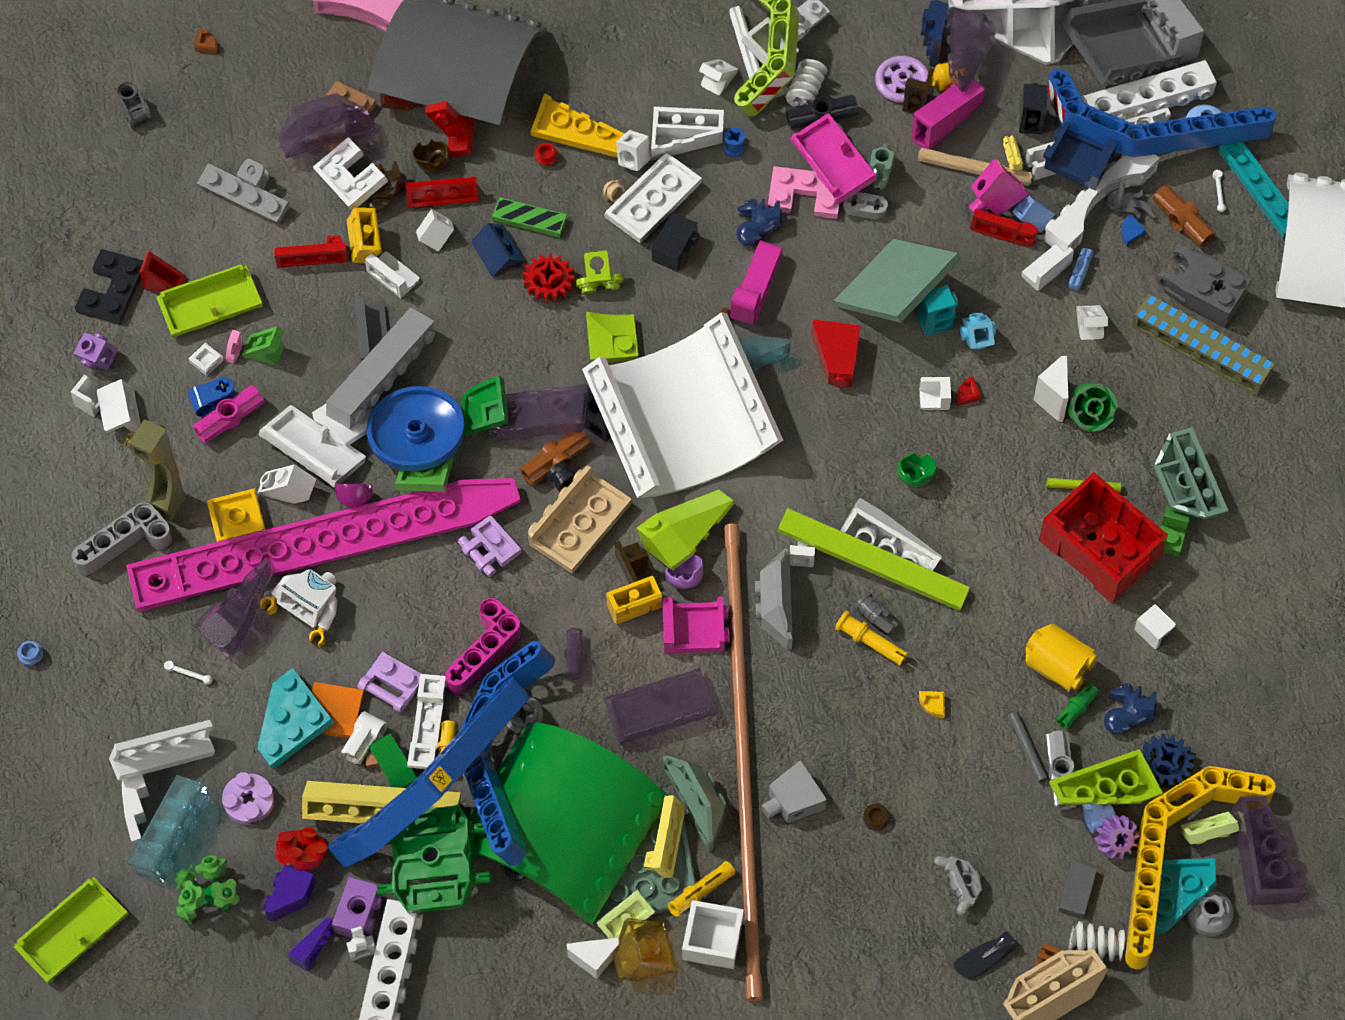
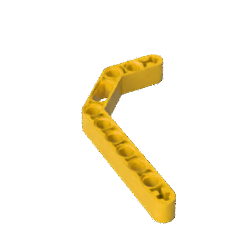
M1209 766L1146 805L1140 828L1125 961L1131 968H1145L1148 965L1153 949L1166 828L1212 800L1256 808L1267 807L1271 802L1276 787L1272 778L1261 774ZM1185 794L1195 796L1181 806L1170 804ZM1140 905H1145L1148 908H1142ZM1137 928H1143L1146 931H1140ZM1137 946H1142L1140 953L1137 952Z

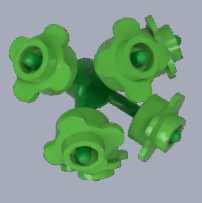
M207 856L201 860L200 865L195 867L196 872L191 870L193 864H191L188 870L182 868L180 872L176 873L175 882L179 884L175 891H178L179 887L183 889L179 899H177L180 906L176 907V915L180 917L182 922L187 920L190 925L193 924L191 920L198 917L195 910L208 903L227 910L231 904L235 905L239 902V896L235 890L237 884L233 879H228L224 883L218 882V878L223 877L227 870V866H225L227 864L226 859ZM198 873H202L203 878L212 880V885L205 888L194 881Z

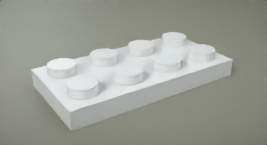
M666 152L605 212V218L641 244L702 183V178Z

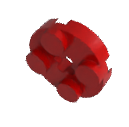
M306 827L302 830L282 831L277 836L274 853L276 859L285 866H287L288 862L295 865L296 870H312L321 866L322 860L326 859L327 844L323 838L317 835V831L313 828Z

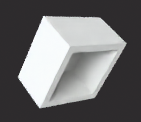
M692 900L682 948V960L734 969L744 909Z

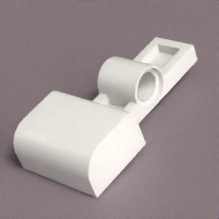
M807 0L797 8L800 14L798 41L829 14L830 11L820 0ZM768 17L745 34L741 40L762 64L767 61L770 32V19ZM786 30L781 35L780 49L784 47L786 42Z

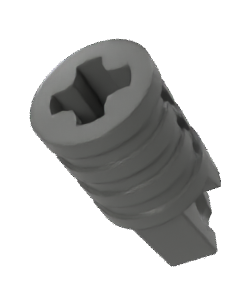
M870 592L863 595L854 607L872 625L878 629L881 628L887 634L894 632L899 625V622L890 614V610L878 601L876 597L872 596Z

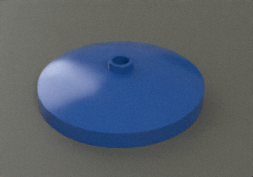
M414 386L394 391L380 400L369 415L366 431L371 450L383 463L399 470L420 471L442 464L458 450L464 438L465 423L460 406L451 396L435 388Z

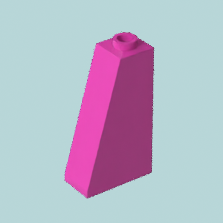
M968 76L914 113L911 140L921 148L932 150L983 103L985 89L979 82L973 81Z

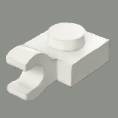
M361 926L351 929L353 939L351 942L346 943L351 961L374 955L376 949L372 935L368 937L363 935Z

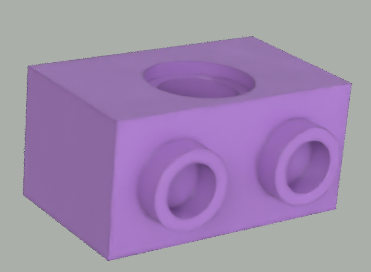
M351 877L348 878L332 922L335 934L353 938L351 929L359 926L362 928L363 935L371 934L375 921L372 919L374 911L380 909L383 895L379 896L377 893L378 888L376 884ZM358 906L365 908L360 914L352 912Z

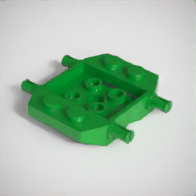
M460 805L429 808L385 844H392L394 859L392 883L378 884V895H396L408 914L464 908L476 884L492 882L490 871L476 874L474 872L473 836L486 833L483 824H473L472 821H469ZM431 850H436L438 852L436 859L431 862L426 861V854ZM458 876V880L408 885L409 881Z

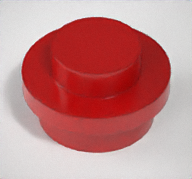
M550 143L540 144L534 153L535 160L544 166L552 165L558 158L557 149Z

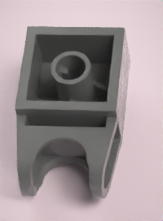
M1182 247L1175 248L1172 253V259L1184 272L1181 274L1160 272L1156 277L1157 284L1168 294L1182 302L1183 307L1225 328L1246 296L1251 278L1208 256Z

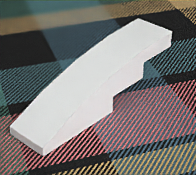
M143 775L122 780L125 819L135 851L144 848L137 825L147 822L140 802L141 798L149 796Z

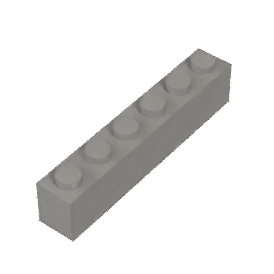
M410 307L326 401V416L348 429H351L356 422L360 423L366 411L377 404L380 395L391 388L395 378L398 375L401 376L406 371L411 360L418 358L421 349L426 344L432 342L435 337L434 320Z

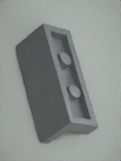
M364 295L354 296L361 362L387 334L384 303L365 305Z

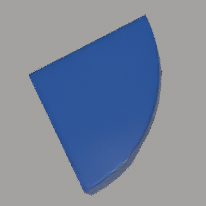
M1131 214L1125 218L1121 232L1124 244L1127 246L1145 234V229Z

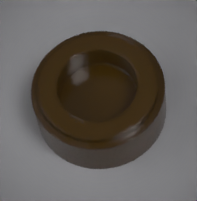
M871 804L865 809L863 822L868 829L879 831L887 826L889 812L886 807L881 804Z

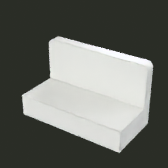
M1055 244L1023 270L1021 277L1039 291L1071 265L1074 250L1070 247L1064 252Z
M384 252L379 258L371 253L365 259L367 272L399 298L407 294L420 281L415 273L388 252Z
M120 379L98 389L97 396L104 430L109 433L125 426L135 433L141 423L133 387Z

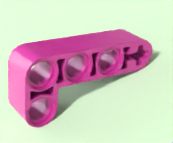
M764 241L758 243L742 286H737L731 302V319L755 325L781 261L783 247Z
M488 598L481 602L479 606L480 620L487 630L446 670L447 690L453 695H462L467 692L521 636L518 617L496 599ZM489 611L496 612L493 616L485 615ZM512 626L515 628L512 631L503 630L505 627ZM490 643L497 644L495 648L486 647ZM473 660L480 661V663L475 666L469 664V662Z

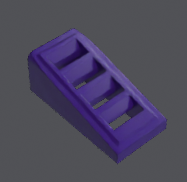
M327 917L288 953L292 964L305 971L310 970L334 932L332 927L333 920Z

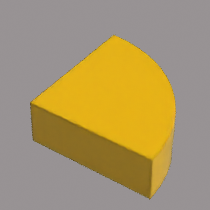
M919 691V701L924 710L934 717L944 718V692Z

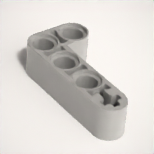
M150 503L137 504L73 550L72 560L75 568L81 575H91L144 537L155 549L165 550L172 544L169 525ZM144 516H150L146 520H141ZM124 530H130L126 534H120ZM158 533H165L161 537H155ZM104 544H110L106 548H100Z

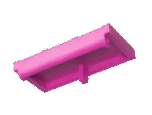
M829 113L790 137L792 144L797 148L838 204L877 180L874 171Z

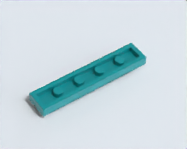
M1243 142L1219 146L1218 152L1280 236L1285 238L1289 203Z

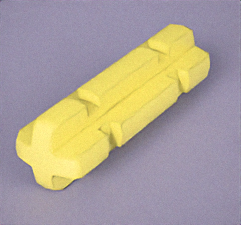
M1006 136L1003 139V146L1010 169L1012 171H1020L1023 168V162L1018 145L1016 144V138L1014 136Z

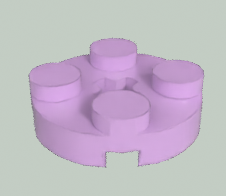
M246 772L237 774L225 786L222 794V803L228 817L234 822L243 825L264 820L274 807L273 789L269 782L257 774H248ZM252 794V797L255 800L253 802L249 801L247 802V804H244V799L242 797L244 795Z

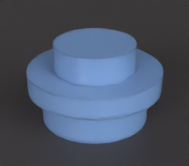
M26 641L18 648L17 656L24 665H35L42 659L43 650L37 642Z

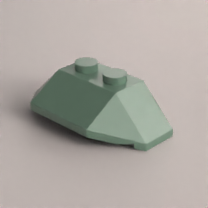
M1193 427L1169 433L1153 468L1170 508L1201 519H1208L1228 513L1229 510Z
M668 755L662 757V768L680 801L686 805L685 810L708 852L713 851L724 820V811L727 807L723 796L716 794L713 788L715 783L709 772L705 773L701 765Z

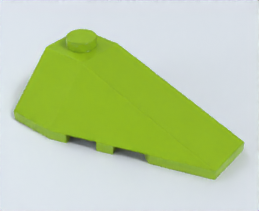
M716 490L656 513L636 529L644 549L673 571L694 555L697 551L695 547L701 540H706L709 536L708 531L714 524H718L735 503L725 493Z
M1140 749L1061 776L1049 782L1060 805L1134 804L1145 802L1163 794Z

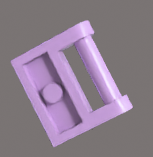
M382 652L367 674L361 678L357 688L362 689L363 692H370L392 705L394 710L401 713L417 692L421 673ZM377 679L402 695L397 697L373 682Z

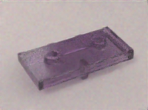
M586 384L580 386L506 394L509 423L489 429V435L491 438L501 441L582 432L585 427L588 387Z
M700 668L604 697V703L619 745L716 715V710Z

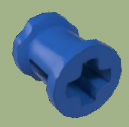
M729 128L724 134V152L729 157L736 158L743 154L745 134L740 128Z

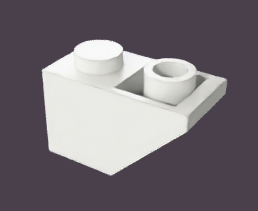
M295 464L265 472L260 479V487L257 493L261 496L293 504L307 501L310 498L316 478Z

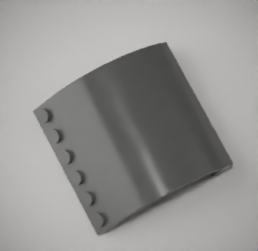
M403 0L394 13L383 36L370 76L368 90L423 105L447 101L461 115L498 125L505 124L507 114L504 113L520 63L535 37L542 38L546 36L547 27L541 26L542 22L528 19V22L520 21V16L507 13L506 17L498 15V10L485 8L482 11L476 9L477 5L463 2V5L456 4L455 0Z

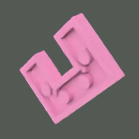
M773 166L768 208H773L775 202L780 201L782 213L791 214L793 194L816 196L814 216L837 219L839 204L814 171Z

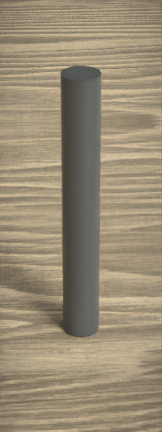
M1018 712L1010 713L1008 717L1038 783L1046 781L1048 778Z

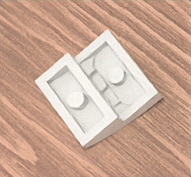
M326 404L312 412L314 421L329 429L331 438L347 447L367 434V421L373 408L370 407L360 423L356 422L351 429L326 416Z

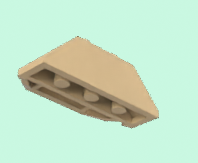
M1094 949L1087 951H1060L1017 977L1003 1005L1013 1020H1056L1093 997L1108 971L1107 967Z

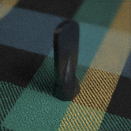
M1005 931L998 939L983 943L956 959L953 963L954 969L964 978H975L998 962L1006 952L1017 948V945L1011 935Z

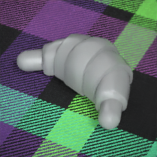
M937 856L934 863L939 867H943L944 871L948 873L950 887L959 898L960 904L957 907V913L965 915L982 892L981 877L969 860Z

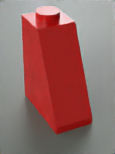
M813 319L811 335L828 384H833L837 387H852L861 325Z

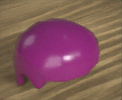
M363 483L334 484L337 500L340 504L349 508L365 505L373 497L372 484H369V486Z

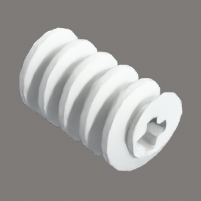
M804 59L801 61L789 87L786 101L793 107L813 103L819 93L818 90L822 86L821 82L825 78L824 75L827 73V67L816 60Z
M1079 921L1076 927L1072 928L1068 950H1073L1074 947L1082 951L1094 949L1098 951L1100 959H1103L1104 955L1108 953L1110 961H1113L1116 955H1119L1121 962L1125 932L1120 930L1117 936H1115L1114 928H1109L1105 934L1103 926H1099L1096 932H1094L1093 924L1090 923L1084 930L1083 922Z

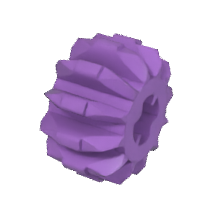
M1111 815L1110 822L1107 819H1102L1104 826L1096 827L1100 834L1094 837L1095 841L1099 843L1098 849L1102 853H1106V856L1109 858L1116 856L1118 859H1123L1124 852L1132 855L1130 848L1138 846L1134 839L1140 837L1139 832L1135 830L1136 824L1133 821H1129V818L1121 815L1120 818L1117 815Z

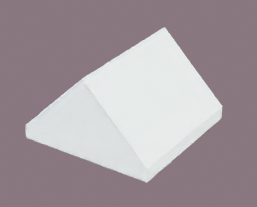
M1061 356L1038 376L1034 401L1058 422H1063L1068 402L1067 356Z

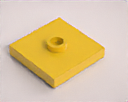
M255 488L207 500L217 542L265 530Z

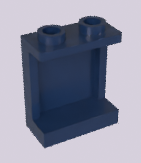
M1066 121L1062 128H1057L1053 137V145H1048L1043 154V158L1046 159L1044 168L1096 190L1115 156L1117 142L1109 139L1106 145L1100 144L1070 131V123Z

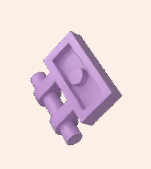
M491 515L471 529V533L475 538L469 541L466 536H462L458 540L463 553L467 557L470 556L476 562V567L480 572H485L488 577L496 573V570L491 565L493 562L497 561L501 567H504L521 554V548ZM483 546L489 553L483 556L477 549Z

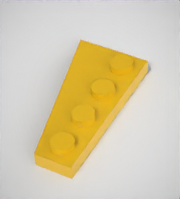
M547 94L543 96L531 128V136L616 158H618L616 142L625 134L603 122L598 123L590 119V116L583 112L580 114L570 109V106L563 102L558 103L552 100V97Z

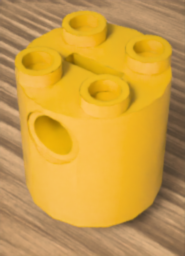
M1054 623L1036 630L1026 645V665L1048 680L1061 685L1067 692L1072 690L1077 692L1085 680L1083 679L1085 671L1087 669L1091 671L1098 658L1095 654V649L1083 644L1075 636Z

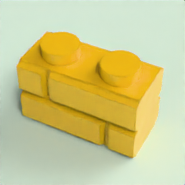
M353 208L347 219L352 262L365 263V259L371 253L378 258L382 252L376 209Z
M653 576L606 593L607 606L616 625L647 614L650 610L655 611L662 608V595Z

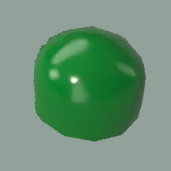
M916 452L902 457L897 465L899 479L911 487L926 486L932 480L937 470L936 461L931 455L926 454L921 457Z

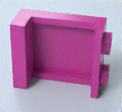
M723 596L717 597V602L674 604L672 597H662L664 654L724 652L725 642H729V627H724V620H728V605H723Z

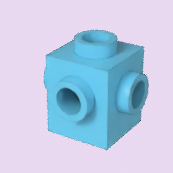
M983 313L970 314L969 318H963V326L960 327L961 339L971 349H984L987 346L995 345L996 326L994 321H991Z

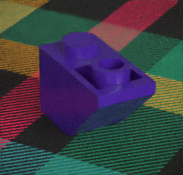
M284 865L282 871L277 872L274 878L273 887L275 888L272 895H268L264 902L263 910H265L267 920L273 922L306 907L316 884L314 874Z

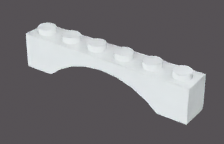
M1122 154L1117 162L1113 161L1109 165L1096 190L1090 188L1087 191L1082 190L1072 205L1068 204L1065 206L1060 216L1056 220L1052 219L1046 225L1044 241L1051 247L1056 244L1064 252L1070 247L1074 250L1082 241L1084 221L1091 209L1101 199L1117 189L1120 180L1125 181V188L1142 185L1157 171L1160 158L1155 154L1140 157H1129Z

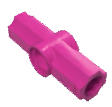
M251 385L232 399L220 401L216 410L193 425V430L199 439L206 444L226 429L236 428L243 417L265 403L257 388ZM226 413H233L230 416H225Z

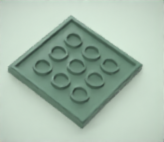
M893 239L834 300V303L839 308L901 323L952 270L961 258L956 252Z
M661 811L597 915L596 922L637 890L654 908L655 912L652 915L670 912L668 903L681 895L687 886L696 884L684 820L673 878H663L656 871H651L644 867L646 853L655 850Z

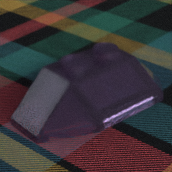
M334 93L292 107L278 139L287 159L345 140L348 137L351 138L373 131L374 126L366 108L338 93Z

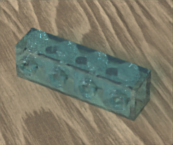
M176 775L128 862L137 875L163 883L167 875L171 873L175 860L179 853L183 851L187 838L191 831L195 829L199 816L209 803L211 795L201 782Z

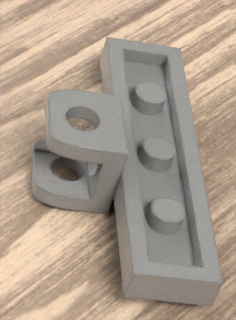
M247 159L242 164L236 176L208 163L197 182L200 187L278 225L290 206L288 201L263 190L269 180V172L265 170L262 164L251 159Z

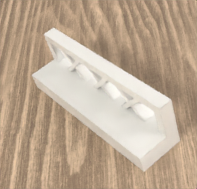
M207 720L115 744L109 760L118 781L213 756L215 750L209 738L213 727L211 721Z

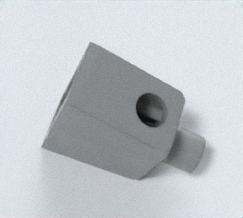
M799 761L770 784L769 796L771 800L761 805L768 819L780 812L785 821L790 823L825 810L827 799L803 763Z

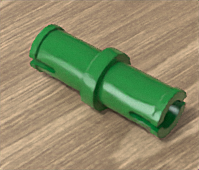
M1087 682L1075 698H1070L1068 701L1069 705L1055 719L1059 726L1062 727L1064 724L1063 729L1068 730L1080 714H1085L1087 711L1086 707L1100 693L1095 685L1091 688L1092 683Z

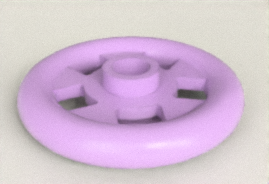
M895 56L887 59L879 66L875 75V82L879 92L885 98L893 102L903 103L904 94L896 93V89L905 90L907 78L926 82L929 71L922 62L915 58ZM899 65L901 69H897L894 72L891 70L892 67ZM910 67H913V68L916 69L918 72L915 73V74H913V73H912L910 70H908V69H909ZM891 77L892 84L886 85L884 78Z

